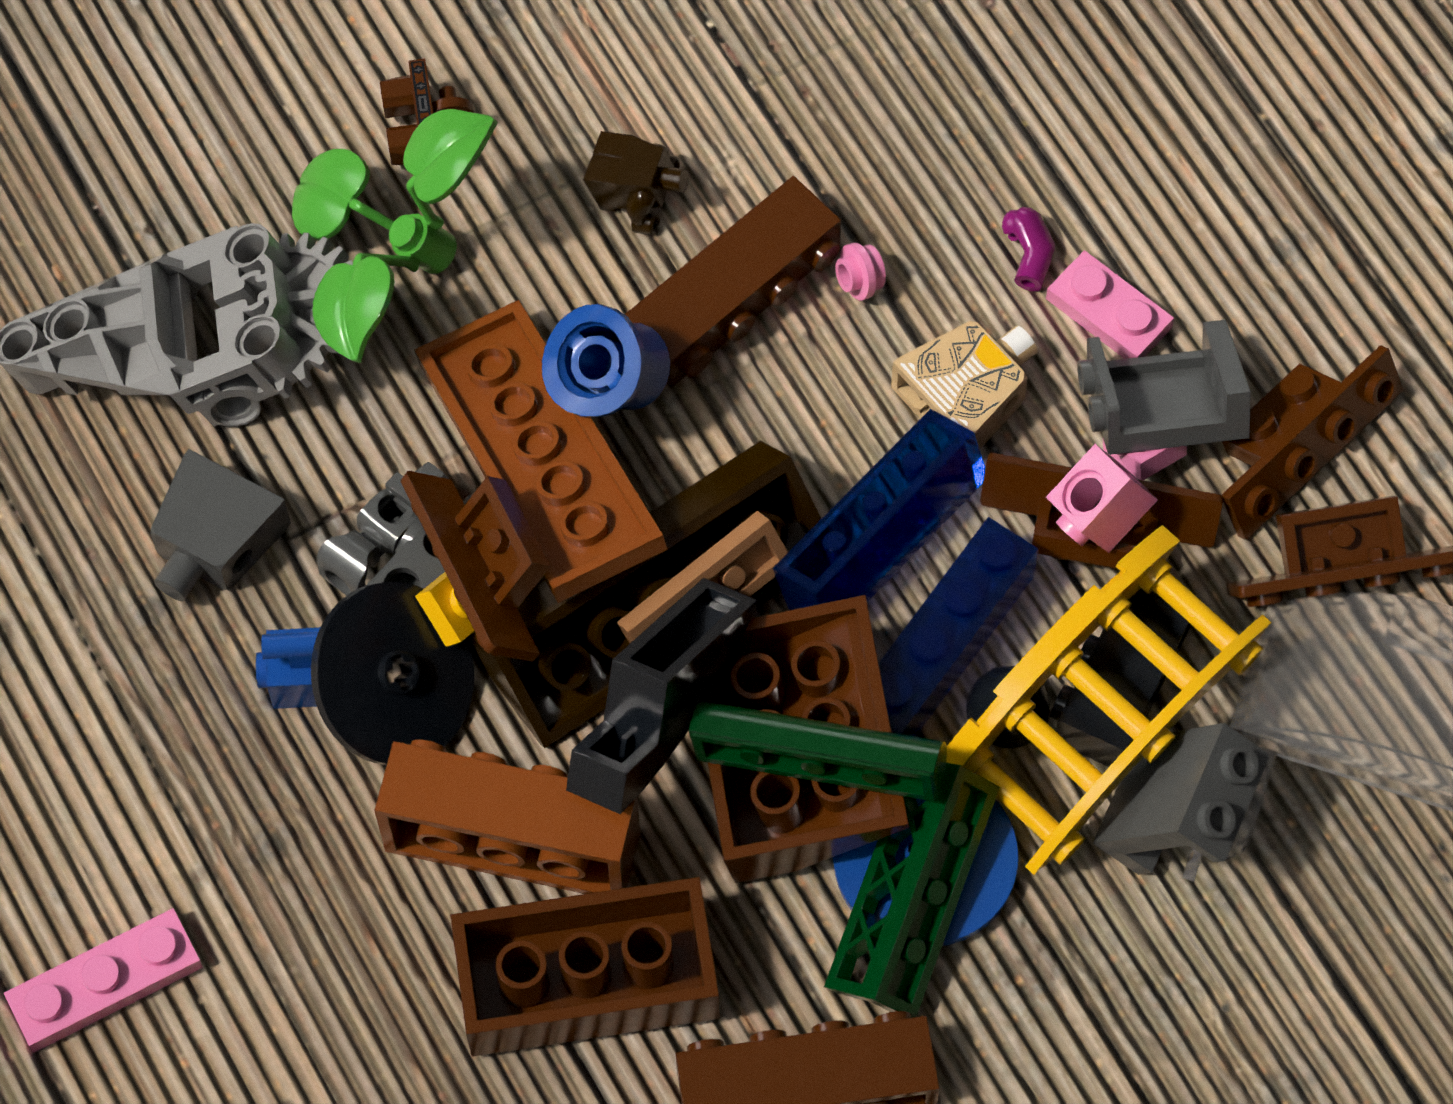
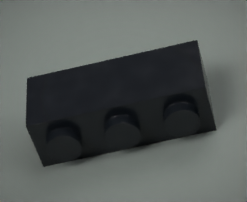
M1142 588L1139 589L1128 599L1132 603L1129 610L1173 650L1179 653L1192 625L1157 593L1152 591L1147 594ZM1110 628L1108 631L1103 629L1100 637L1091 634L1083 644L1081 650L1084 653L1081 659L1147 718L1167 677L1113 628ZM1064 684L1050 713V717L1058 721L1056 732L1081 755L1110 767L1131 744L1133 739L1079 689Z

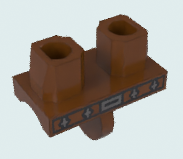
M425 58L408 61L410 75L380 81L385 118L416 114L417 124L386 128L391 165H404V152L411 135L429 115L446 109L475 113V106L472 101L457 97L456 89L453 86L440 88V99L434 102L431 101Z

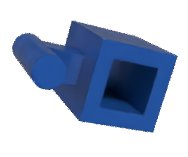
M321 627L266 630V635H262V652L256 653L258 689L267 688L273 709L317 707L311 683V659L315 640Z

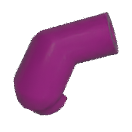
M1030 207L1010 210L1005 214L1002 221L1003 233L1008 234L1009 240L1019 241L1024 250L1014 281L1025 290L1039 291L1043 286L1055 253V242L1039 212Z

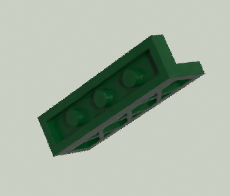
M946 762L938 801L926 800L918 807L916 798L904 797L910 828L877 841L824 988L841 995L869 1001L890 1012L906 1011L911 1014V1018L917 1017L998 794L999 786L961 765ZM912 834L914 842L909 856L897 864L895 856L900 842ZM890 893L892 903L885 917L876 923L874 913L878 902ZM869 951L871 960L862 984L850 981L857 959Z

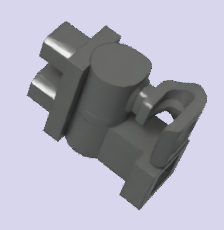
M430 462L425 463L415 471L449 479L444 472ZM398 472L385 483L386 489L376 494L358 513L357 528L361 531L360 533L353 530L345 535L331 537L322 544L318 551L317 565L319 574L346 596L361 587L382 582H404L424 589L445 572L440 560L433 553L432 544L419 518L411 508V502L400 481L403 476ZM468 495L465 498V500L463 501L464 505L470 499L471 495ZM384 553L392 554L393 557L366 585L368 564L374 568Z

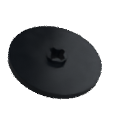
M382 582L370 584L344 597L334 606L322 623L315 640L311 659L313 695L319 713L329 731L341 745L353 754L369 762L387 765L393 741L410 745L411 741L420 739L432 741L445 747L462 726L469 711L474 690V663L467 637L462 642L446 647L415 597L423 588L409 583ZM393 664H398L401 674L394 678L393 683H389L386 672L393 668Z

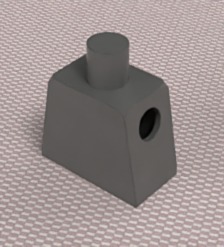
M188 449L182 458L151 527L150 534L157 553L162 558L168 560L154 580L155 585L166 595L178 601H185L199 578L222 590L233 588L290 526L291 521L285 499Z

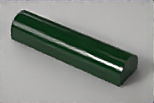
M699 701L689 727V735L698 761L933 802L939 800L947 757L946 742L707 701Z

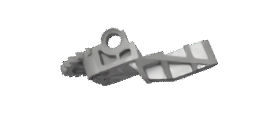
M250 223L239 228L236 225L158 256L7 323L0 330V365L29 393L44 394L60 387L67 395H78L77 383L113 389L120 395H170L187 414L199 411L214 427L217 425L227 427L245 425L255 420L260 414L261 400L279 393L284 399L290 397L292 385L298 380L308 388L312 385L310 370L313 367L326 373L332 369L326 355L329 352H338L325 342L317 330L312 312L313 300L320 281L332 266L339 263L352 265L353 262L352 260L347 261L349 256L340 246L333 250L334 245L326 237H322L315 244L316 241L310 233H303L295 245L293 238L288 233L282 234L278 243L261 224ZM212 282L214 301L220 307L215 309L219 352L197 359L192 300L196 299L197 292L201 287Z

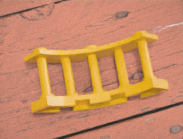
M1163 525L1147 536L1116 564L1115 567L1120 570L1116 576L1101 589L1093 585L1041 637L993 690L997 697L977 721L970 718L947 745V763L961 765L999 786L996 798L1044 841L1025 866L1033 875L1052 859L1059 865L1066 862L1085 840V837L1078 831L1144 757L1149 763L1154 762L1175 739L1176 736L1170 729L1229 671L1233 670L1240 676L1264 650L1257 643V640L1272 622L1263 614L1241 634H1238L1170 573L1172 566L1166 559L1180 540ZM1142 588L1147 594L1152 591L1157 593L1221 652L1200 672L1194 669L1129 610L1132 603L1128 599L1139 589ZM1100 625L1106 631L1113 628L1181 689L1152 721L1147 719L1081 659L1084 652L1079 646ZM1052 674L1058 680L1062 677L1067 678L1133 739L1131 744L1103 774L1033 711L1036 704L1030 698ZM1005 727L1010 732L1015 729L1020 731L1086 792L1061 823L992 761L995 754L988 748Z

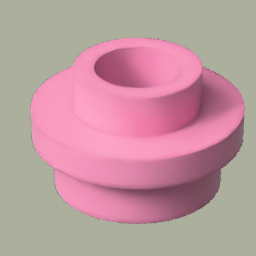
M854 242L843 246L840 252V259L836 261L835 265L839 285L856 300L862 301L871 298L876 290L882 289L885 285L886 272L881 255L872 245L862 246Z

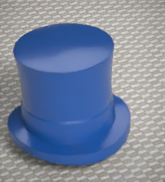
M601 304L585 305L565 315L551 332L542 358L543 381L546 391L553 401L565 411L585 417H603L612 415L620 409L636 410L651 404L665 388L670 372L668 349L664 340L655 330L641 323H632L629 317L616 308Z

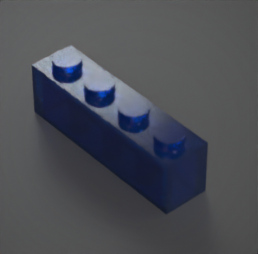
M929 409L772 568L788 609L794 610L866 595L868 602L983 484L985 465L975 433Z
M990 517L985 520L879 662L892 733L917 736L1034 578L1038 548Z

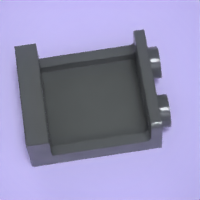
M1226 320L1203 322L1202 350L1106 361L1100 338H1087V360H1079L1077 364L1079 388L1082 396L1091 395L1088 398L1092 432H1102L1109 455L1249 438L1251 391Z
M1225 723L1172 732L1176 736L1175 739L1154 762L1149 763L1143 757L1117 786L1092 844L1138 875L1152 873L1162 849L1189 846L1212 862L1225 861L1269 760L1268 753Z

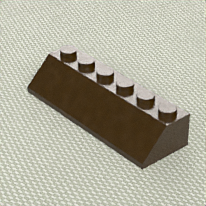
M760 440L650 512L664 536L668 550L560 603L557 602L545 581L534 587L517 608L540 653L533 662L493 656L485 652L479 645L475 631L468 636L491 679L542 747H548L605 709L612 660L630 644L617 622L756 511H759L771 521L794 561L750 596L757 600L756 608L839 554L791 456Z

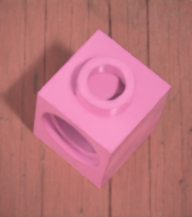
M1096 444L1091 447L1046 497L1063 514L1056 523L1067 535L1081 546L1090 539L1108 553L1158 500L1125 466Z

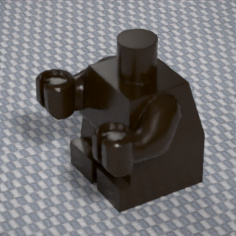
M601 131L583 181L601 210L616 212L617 208L626 209L634 233L655 235L657 230L653 226H659L660 217L656 212H651V208L662 207L667 191L685 192L689 182V175L687 170L679 169V159L676 156H670V152L665 146L657 143L652 144L633 135Z

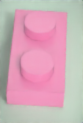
M1085 250L1047 288L1046 300L1092 335L1099 337L1100 341L1124 359L1146 357L1173 326V316Z

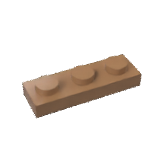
M756 511L620 619L617 624L629 643H631L701 579L706 578L750 597L794 561L771 521L759 511Z

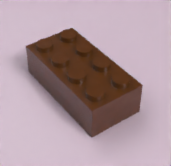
M700 877L450 914L466 1036L471 1057L720 1019L719 992Z

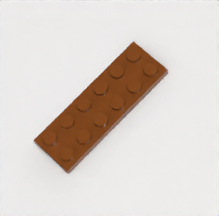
M517 300L414 349L419 365L485 478L490 476L507 481L551 566L543 578L557 602L560 603L668 549L662 532L592 418L565 411L553 401L546 391L542 377V358L546 343L520 301Z

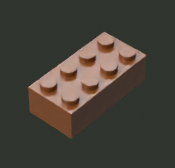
M418 739L411 741L410 745L393 741L374 811L385 852L588 894L628 887L640 838L638 797L621 814H618L566 791L568 775L558 768L548 765H534L529 770L507 765L506 760L494 754L475 752L471 754V757L448 753L447 749L438 743Z

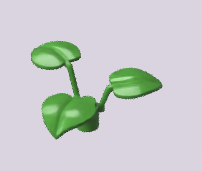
M456 109L440 110L425 118L415 129L406 146L403 163L405 169L413 175L407 182L406 188L423 216L420 214H406L393 221L357 200L368 184L370 170L366 162L350 150L332 149L321 153L308 164L302 173L300 184L296 186L292 203L293 222L301 234L310 233L315 241H319L322 237L329 239L339 233L345 226L351 209L389 230V241L394 252L397 254L358 253L352 265L347 263L336 264L325 273L320 281L313 300L312 312L314 322L325 342L342 356L361 363L367 342L386 313L393 295L395 281L394 273L390 266L405 267L412 272H416L420 268L429 274H437L445 270L453 261L457 250L456 239L453 234L442 228L444 220L434 213L429 204L440 202L448 197L466 177L498 123L491 116Z

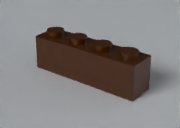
M793 175L624 314L629 317L632 323H641L651 327L664 340L670 358V372L667 384L672 388L685 376L688 378L697 376L710 363L716 350L728 340L736 342L743 338L753 327L759 314L771 304L774 307H778L786 302L795 292L798 282L813 269L819 272L828 267L840 251L841 219Z
M895 1011L875 1017L873 1024L849 1027L847 1021L835 1020L813 1026L811 1029L812 1033L787 1036L784 1030H766L751 1035L749 1037L750 1042L724 1045V1041L721 1039H705L693 1042L687 1046V1051L675 1053L681 1103L937 1104L940 1088L927 1016L911 1018L909 1012Z

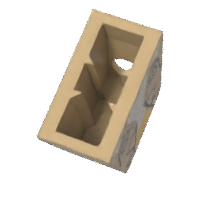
M968 321L893 361L891 388L960 463L964 465L1024 401L1028 378L1020 366L1037 354V347L1031 336L1020 326H1015L995 341L978 322Z

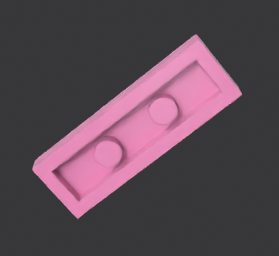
M174 908L4 992V995L30 1049L35 1053L198 971L203 966Z

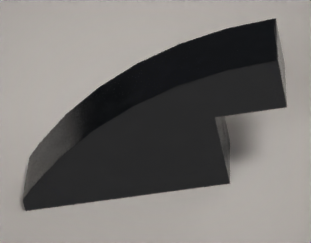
M703 578L613 658L604 720L572 749L566 791L618 814H621L638 797L664 766L689 731L692 716L699 701H708L755 612L756 599Z

